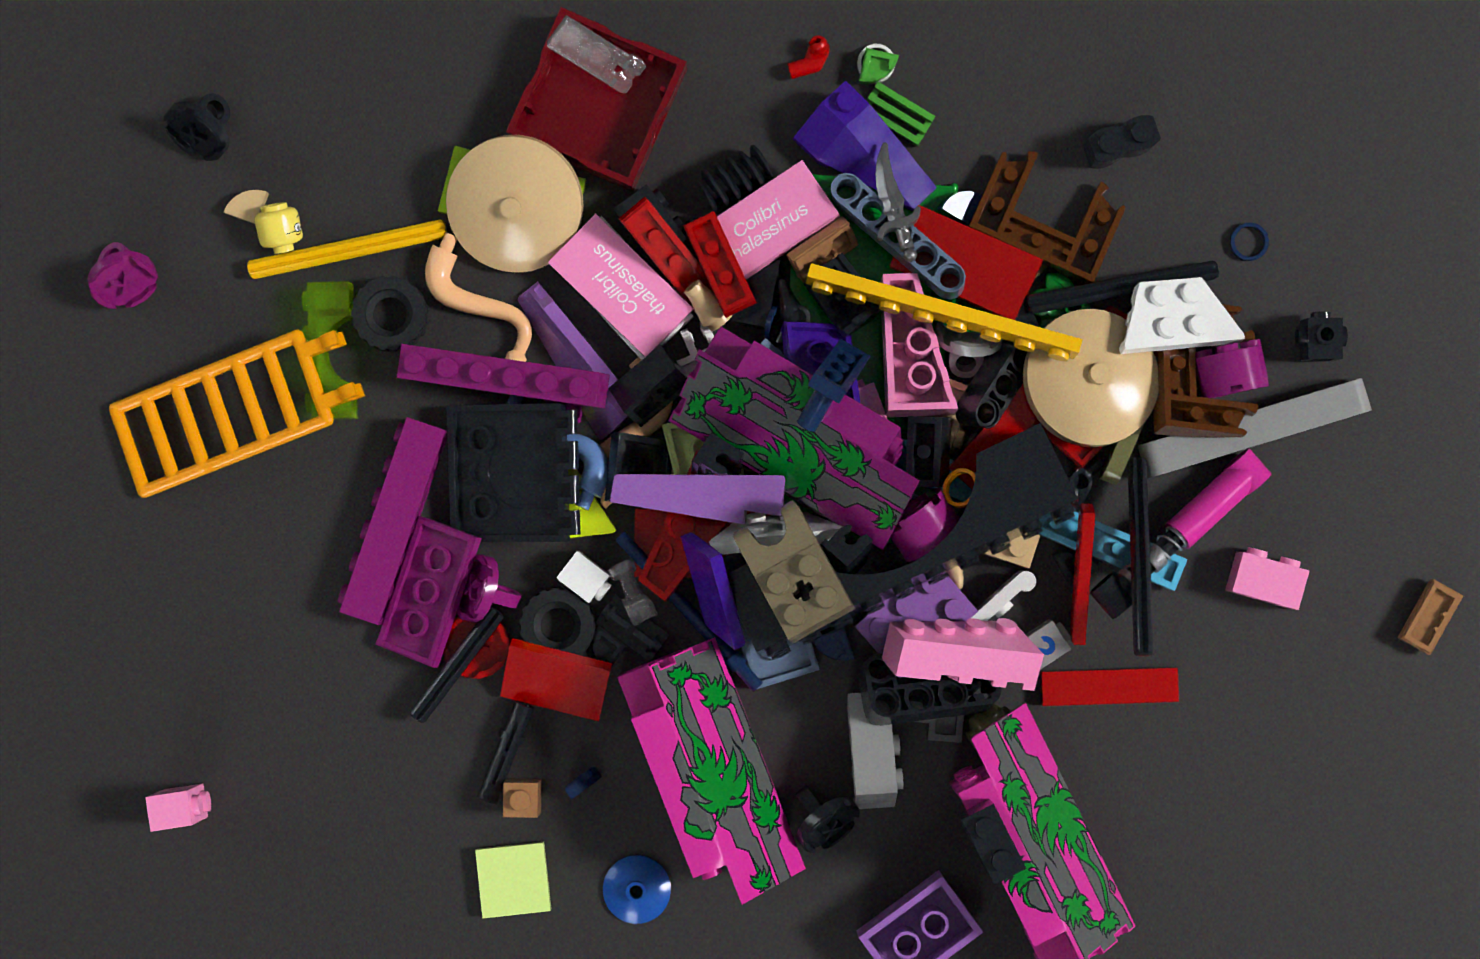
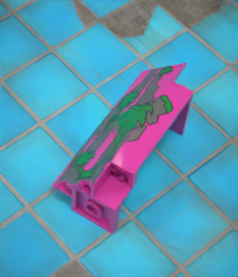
M712 638L687 649L683 648L621 673L617 678L632 714V724L692 877L695 878L701 875L702 879L706 880L721 874V868L727 866L740 902L743 905L805 870L806 868L792 835L788 819L716 639Z
M1024 703L970 738L983 765L976 769H973L970 765L958 770L953 774L955 779L949 781V784L962 800L966 810L987 799L994 803L1027 868L1001 882L1023 924V929L1034 950L1033 955L1035 959H1090L1097 954H1104L1118 942L1116 937L1130 932L1136 925L1027 704Z

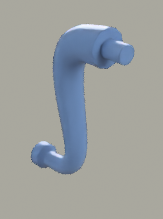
M510 395L506 404H521L524 396ZM581 434L567 435V441H578L579 459L584 464V470L579 480V489L582 490L580 503L576 504V506L588 511L594 497L602 498L607 483L609 462L606 453L597 442Z

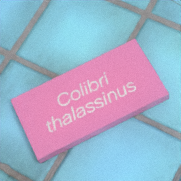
M801 160L717 216L745 278L748 279L840 218V215L803 160Z
M596 213L548 262L644 357L655 350L694 310Z

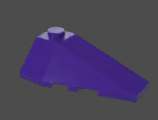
M844 81L821 102L793 138L816 163L826 168L830 166L841 173L855 175L867 186L875 189L877 194L876 163L881 146L886 142L888 144L892 172L897 186L905 199L904 208L912 212L937 188L873 107L847 81Z

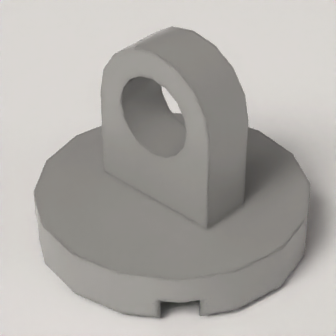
M937 322L935 327L939 346L949 352V368L951 372L961 378L975 376L983 364L984 356L997 352L1001 349L1003 339L1000 342L987 341L980 337L981 333L975 331L966 333L955 332L946 328L943 322ZM960 356L973 357L975 359L969 365L957 363V359Z

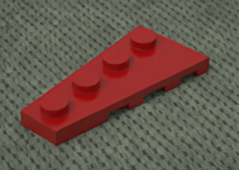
M692 464L687 472V475H691ZM668 512L663 528L652 547L638 581L667 602L690 573L680 536L692 532L709 544V541L722 532L729 522Z

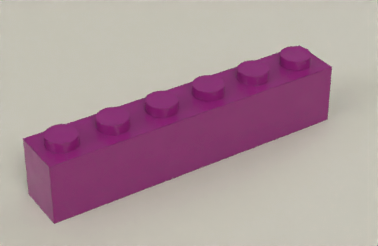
M401 344L397 378L605 408L610 374Z
M406 417L405 423L400 422L395 431L393 441L397 442L394 455L389 454L384 463L382 474H385L386 478L383 487H377L371 502V506L375 507L371 520L366 519L363 524L360 538L364 539L360 552L355 551L352 556L349 571L353 573L349 585L344 583L338 597V603L342 604L339 612L376 625H382L418 516L422 514L447 442L446 430Z

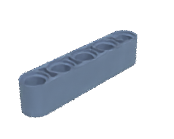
M843 173L834 178L831 183V197L833 204L838 210L910 272L918 273L919 279L938 296L951 300L962 294L966 275L964 269L913 225L908 229L915 247L914 250L917 254L920 252L931 254L933 261L925 266L919 265L915 260L913 262L905 261L899 243H894L888 238L891 232L885 234L882 241L877 239L880 227L888 222L887 216L883 214L884 205L879 196L853 174ZM844 186H850L856 191L855 195L848 199L839 197L837 192ZM869 208H876L882 215L875 221H868L863 217V213ZM946 274H953L959 279V284L953 288H946L941 284L940 279Z

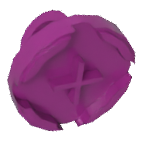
M113 242L102 250L98 262L89 272L87 281L90 294L98 304L110 309H117L116 306L121 305L129 308L146 301L155 292L158 273L154 263L148 256L131 251L122 243Z
M482 554L476 555L460 601V607L457 610L460 619L477 623L488 613L492 603L510 608L518 607L522 594L512 588L498 584L499 570L495 558Z

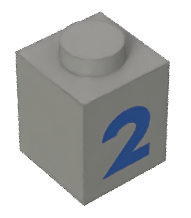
M1048 619L1026 633V636L1044 654L1040 670L1071 650L1067 643L1071 640V637L1061 622L1055 625L1053 620Z

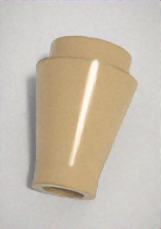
M700 279L693 282L684 291L702 326L708 327L711 332L722 327L732 317V315L727 318L724 316L714 292L706 287Z

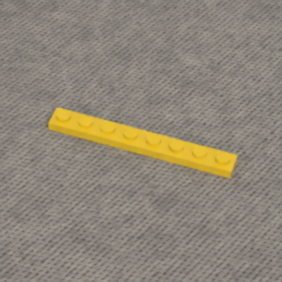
M811 263L807 275L806 284L811 285V289L817 293L831 295L833 291L846 295L845 299L852 303L863 305L866 301L879 304V309L888 313L899 314V311L913 314L912 318L920 322L933 323V320L946 323V328L952 331L966 333L968 329L981 333L980 337L987 341L1000 342L1003 339L1014 342V347L1023 351L1033 352L1034 349L1048 352V357L1059 361H1068V358L1074 359L1080 351L1083 340Z

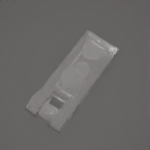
M567 15L547 40V47L621 93H627L633 85L632 79L635 76H640L646 68V64L638 56L629 55ZM617 65L623 68L621 72H615L613 70L616 68Z

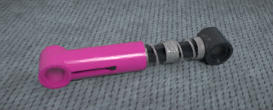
M1250 448L1245 449L1224 467L1220 475L1165 524L1166 533L1158 535L1155 543H1150L1151 574L1162 570L1168 564L1167 559L1171 561V556L1177 550L1182 551L1181 547L1190 549L1245 496L1259 488L1272 475ZM1125 565L1124 569H1121L1119 572H1111L1089 592L1111 619L1117 618L1132 605L1131 565Z

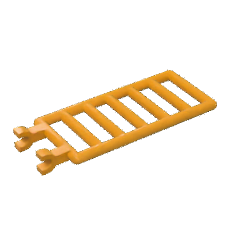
M293 330L110 404L109 413L138 495L141 498L150 497L332 425L334 417L331 408L365 396L361 383L354 384V382L325 393L312 357L347 345L343 332L336 333L335 330H332L307 342L301 330ZM292 345L295 348L318 414L317 417L301 423L276 355L277 351ZM262 357L287 425L286 429L271 435L269 434L245 364ZM230 370L233 371L257 439L240 447L215 376ZM200 382L203 384L226 450L225 453L210 459L208 458L185 392V388ZM169 394H172L196 463L182 470H178L154 401ZM139 406H142L166 475L151 482H148L124 413Z

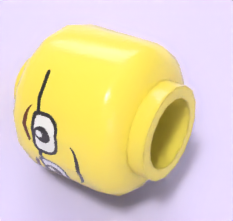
M287 202L260 207L261 212L254 217L260 245L264 248H273L274 254L294 250L293 243L300 241L303 237L297 210L294 207H288Z

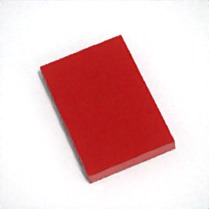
M512 638L509 645L500 697L599 722L612 663Z

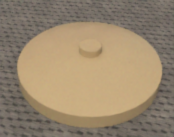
M503 135L480 143L460 160L450 177L446 194V209L455 237L472 257L497 270L527 272L548 265L550 259L578 232L583 216V194L574 169L555 148L533 137Z
M1081 309L1066 313L1047 324L1044 329L1083 339L1080 351L1074 359L1068 358V361H1059L1048 357V352L1039 349H1034L1033 352L1027 351L1023 367V385L1027 401L1039 422L1049 432L1063 441L1084 447H1100L1113 444L1137 431L1145 423L1154 408L1159 391L1158 365L1153 351L1120 354L1119 347L1124 341L1127 326L1125 325L1126 319L1119 315L1099 309Z

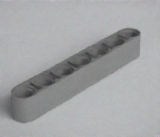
M1359 378L1260 408L1253 416L1245 414L1238 427L1247 431L1243 437L1204 438L1167 436L1138 445L1140 456L1147 461V478H1151L1356 416L1372 409L1363 380Z

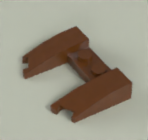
M1028 151L1026 161L1006 162L1007 152H1002L968 227L1043 259L1042 264L1059 271V274L1068 277L1077 285L1094 283L1126 207L1122 205L1115 211L1102 196L1109 187L1100 181L1075 236L1071 237L1014 211L1039 153Z
M1222 304L1234 321L1233 316L1243 311L1240 306ZM1253 330L1243 332L1245 339L1242 342L1255 340ZM1195 348L1158 351L1159 397L1153 408L1154 434L1204 438L1243 437L1246 435L1247 431L1238 427L1245 414L1249 416L1256 414L1258 404L1197 397Z

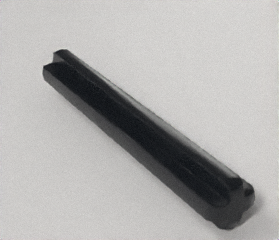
M490 607L484 618L475 624L411 709L410 715L420 723L427 721L501 623L504 616L497 609Z

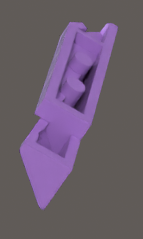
M538 281L518 297L519 304L556 366L610 374L608 388L618 381L616 376ZM609 389L607 391L605 408L582 405L586 419L600 440L606 438L630 418L623 412Z
M617 474L614 476L610 502L745 524L747 511L776 516L782 515L781 508L784 501L786 480L782 475Z

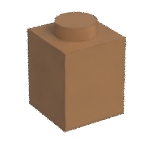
M507 778L503 783V817L538 818L541 814L542 779Z

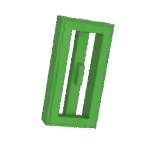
M880 82L876 83L873 91L867 98V102L871 106L875 104L918 130V134L914 135L877 113L893 133L918 147L936 117ZM880 93L925 120L924 124L877 97Z

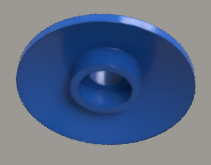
M631 855L618 860L609 869L604 879L603 897L608 909L614 916L627 923L642 924L655 919L664 911L670 899L671 884L667 872L661 864L647 856ZM632 886H640L643 894L640 897H633L630 894Z

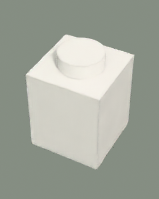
M576 551L556 577L588 603L592 602L594 598L600 601L612 586L607 582L611 575L580 551Z

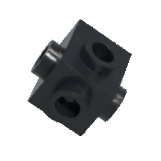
M1321 311L1311 312L1310 318L1300 321V326H1297L1295 329V344L1297 347H1300V361L1334 362L1343 359V347L1346 346L1348 340L1347 327L1343 326V318H1332V312Z

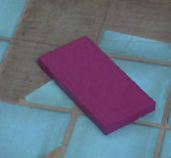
M418 516L375 645L432 668H438L482 538L427 517Z

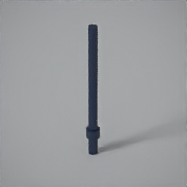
M624 531L615 541L643 570L648 556ZM676 589L669 600L706 641L712 638L716 639L727 669L732 674L735 672L754 692L763 682L746 665L747 659L738 650L735 652L726 642L705 626L703 616Z

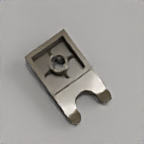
M792 500L781 508V514L787 529L784 538L778 544L771 546L760 544L754 534L747 528L734 532L733 538L789 641L795 643L853 611L855 607L802 511ZM805 585L808 588L812 585L813 589L809 592L811 597L809 600L804 601L802 597L797 599L800 587Z

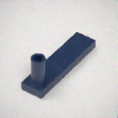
M840 339L812 376L808 386L813 388L814 391L799 416L797 423L808 431L816 432L833 400L837 403L841 402L865 367L870 355Z

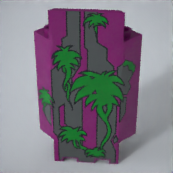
M720 327L706 351L698 350L695 357L698 363L694 370L688 374L679 395L682 399L673 410L669 421L704 443L711 433L718 436L744 453L743 470L752 475L784 476L786 480L784 494L828 521L841 526L851 525L852 532L860 537L867 534L873 539L872 544L883 550L920 480L896 467L904 452L902 451L904 440L901 439V427L845 395L840 403L833 400L816 432L804 429L797 423V420L814 391L813 388L808 386L813 375L755 340L750 344L725 328Z

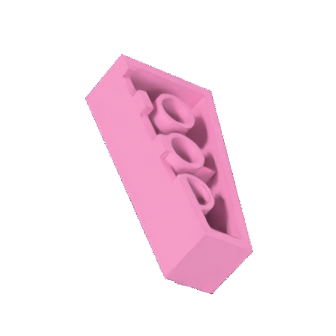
M918 273L882 275L880 283L924 295ZM881 310L886 416L955 415L958 405L949 383L950 379L939 350L940 346L932 323L917 321L912 318L913 314L899 311V314H892Z
M974 618L967 619L966 621L937 619L934 622L907 619L904 622H890L882 660L895 676L940 681L941 675H946L950 679L958 681V683L972 684L973 678L991 681L993 687L1006 688L1007 682L1022 683V690L1035 691L1044 654L1017 624L1010 619L999 618L997 621H981Z

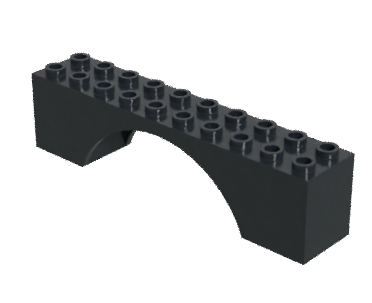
M1041 423L976 454L975 482L965 511L948 536L926 555L910 564L882 573L865 575L835 572L855 609L797 642H803V645L809 644L821 638L822 634L820 631L826 628L834 627L835 630L843 628L854 621L852 616L862 611L869 615L884 608L883 601L895 596L897 600L906 598L916 592L915 586L925 581H928L929 585L935 584L948 577L946 571L956 566H959L961 570L971 567L980 561L978 556L988 551H991L992 555L998 554L1011 547V540L1021 535L1024 540L1029 539L1043 531L1042 525L1053 520L1058 525L1074 517L1073 512L1078 509V497ZM748 564L727 573L738 614L756 652L765 658L771 657L772 660L791 652L789 646L795 643L789 641ZM803 585L800 587L797 599L802 597L804 601L811 598L809 592L813 589V586L811 585L807 588Z

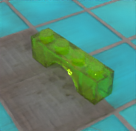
M349 281L307 282V291L302 292L303 311L308 312V325L303 326V333L307 342L332 330L337 331L339 327L353 319L351 317L354 299V285ZM329 351L312 357L325 393L349 383L339 377L334 371L330 362ZM306 393L305 408L307 414L311 413L312 419L317 417L318 414L311 394ZM357 399L331 408L334 420H358Z

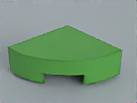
M866 48L858 83L871 84L887 77L896 66L899 55Z

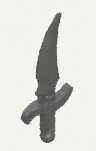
M885 142L882 144L877 158L875 175L878 196L884 205L883 214L887 216L888 222L880 227L877 239L882 241L885 234L895 232L901 252H903V258L907 262H913L917 257V253L914 250L915 247L908 228L912 227L919 219L921 208L917 206L911 215L905 216L903 210L905 199L894 178L889 159L888 144Z

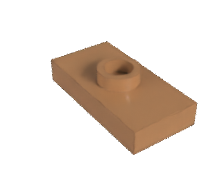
M841 216L787 253V256L797 277L804 283L807 280L811 263L822 266L841 253L845 255L859 244L849 222Z
M1430 579L1397 638L1426 655H1431L1461 602L1463 595L1435 579Z

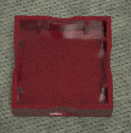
M561 7L541 51L537 71L525 87L506 133L507 135H524L541 140L560 152L571 166L634 192L687 72V62L643 42L623 38L609 30L606 26Z

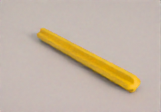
M439 219L249 260L247 262V269L252 279L263 278L443 239L447 228L445 222Z

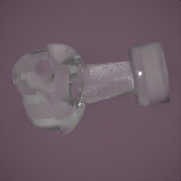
M632 558L607 569L613 581L620 580L625 594V598L621 599L633 626L658 615L652 600L642 592L632 575L637 570Z

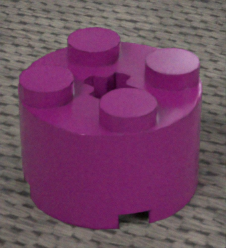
M1260 339L1240 343L1241 349H1238L1237 343L1218 346L1217 349H1214V355L1212 349L1195 352L1196 377L1201 396L1204 398H1217L1269 386Z
M940 487L933 489L936 493L935 496L929 498L926 493H923L911 500L890 537L906 562L915 561L934 549L948 536L961 518L955 508L947 502Z

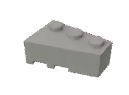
M850 693L847 696V711L852 758L851 771L855 796L853 801L859 809L895 807L898 789H903L902 768L896 769L895 756L900 755L899 735H893L892 724L879 726L870 723L864 714L861 693ZM875 701L876 708L883 713L890 712L889 705L885 701Z

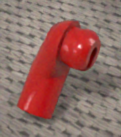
M820 35L812 37L804 59L787 63L791 79L817 73L823 68L830 53V46L825 37Z

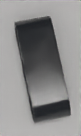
M1003 341L1001 349L987 356L957 403L958 410L955 415L960 424L990 429L998 423L1023 384V367L1027 351L1015 348L1014 342Z

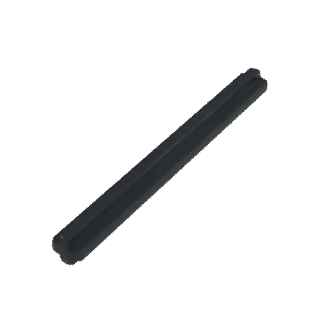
M1212 260L1031 294L1025 298L1024 304L1028 314H1036L1131 296L1134 287L1139 282L1202 277L1204 281H1210L1219 277L1218 264Z
M1135 457L1130 458L1127 464L1133 648L1136 656H1151L1153 653L1147 461L1145 458Z

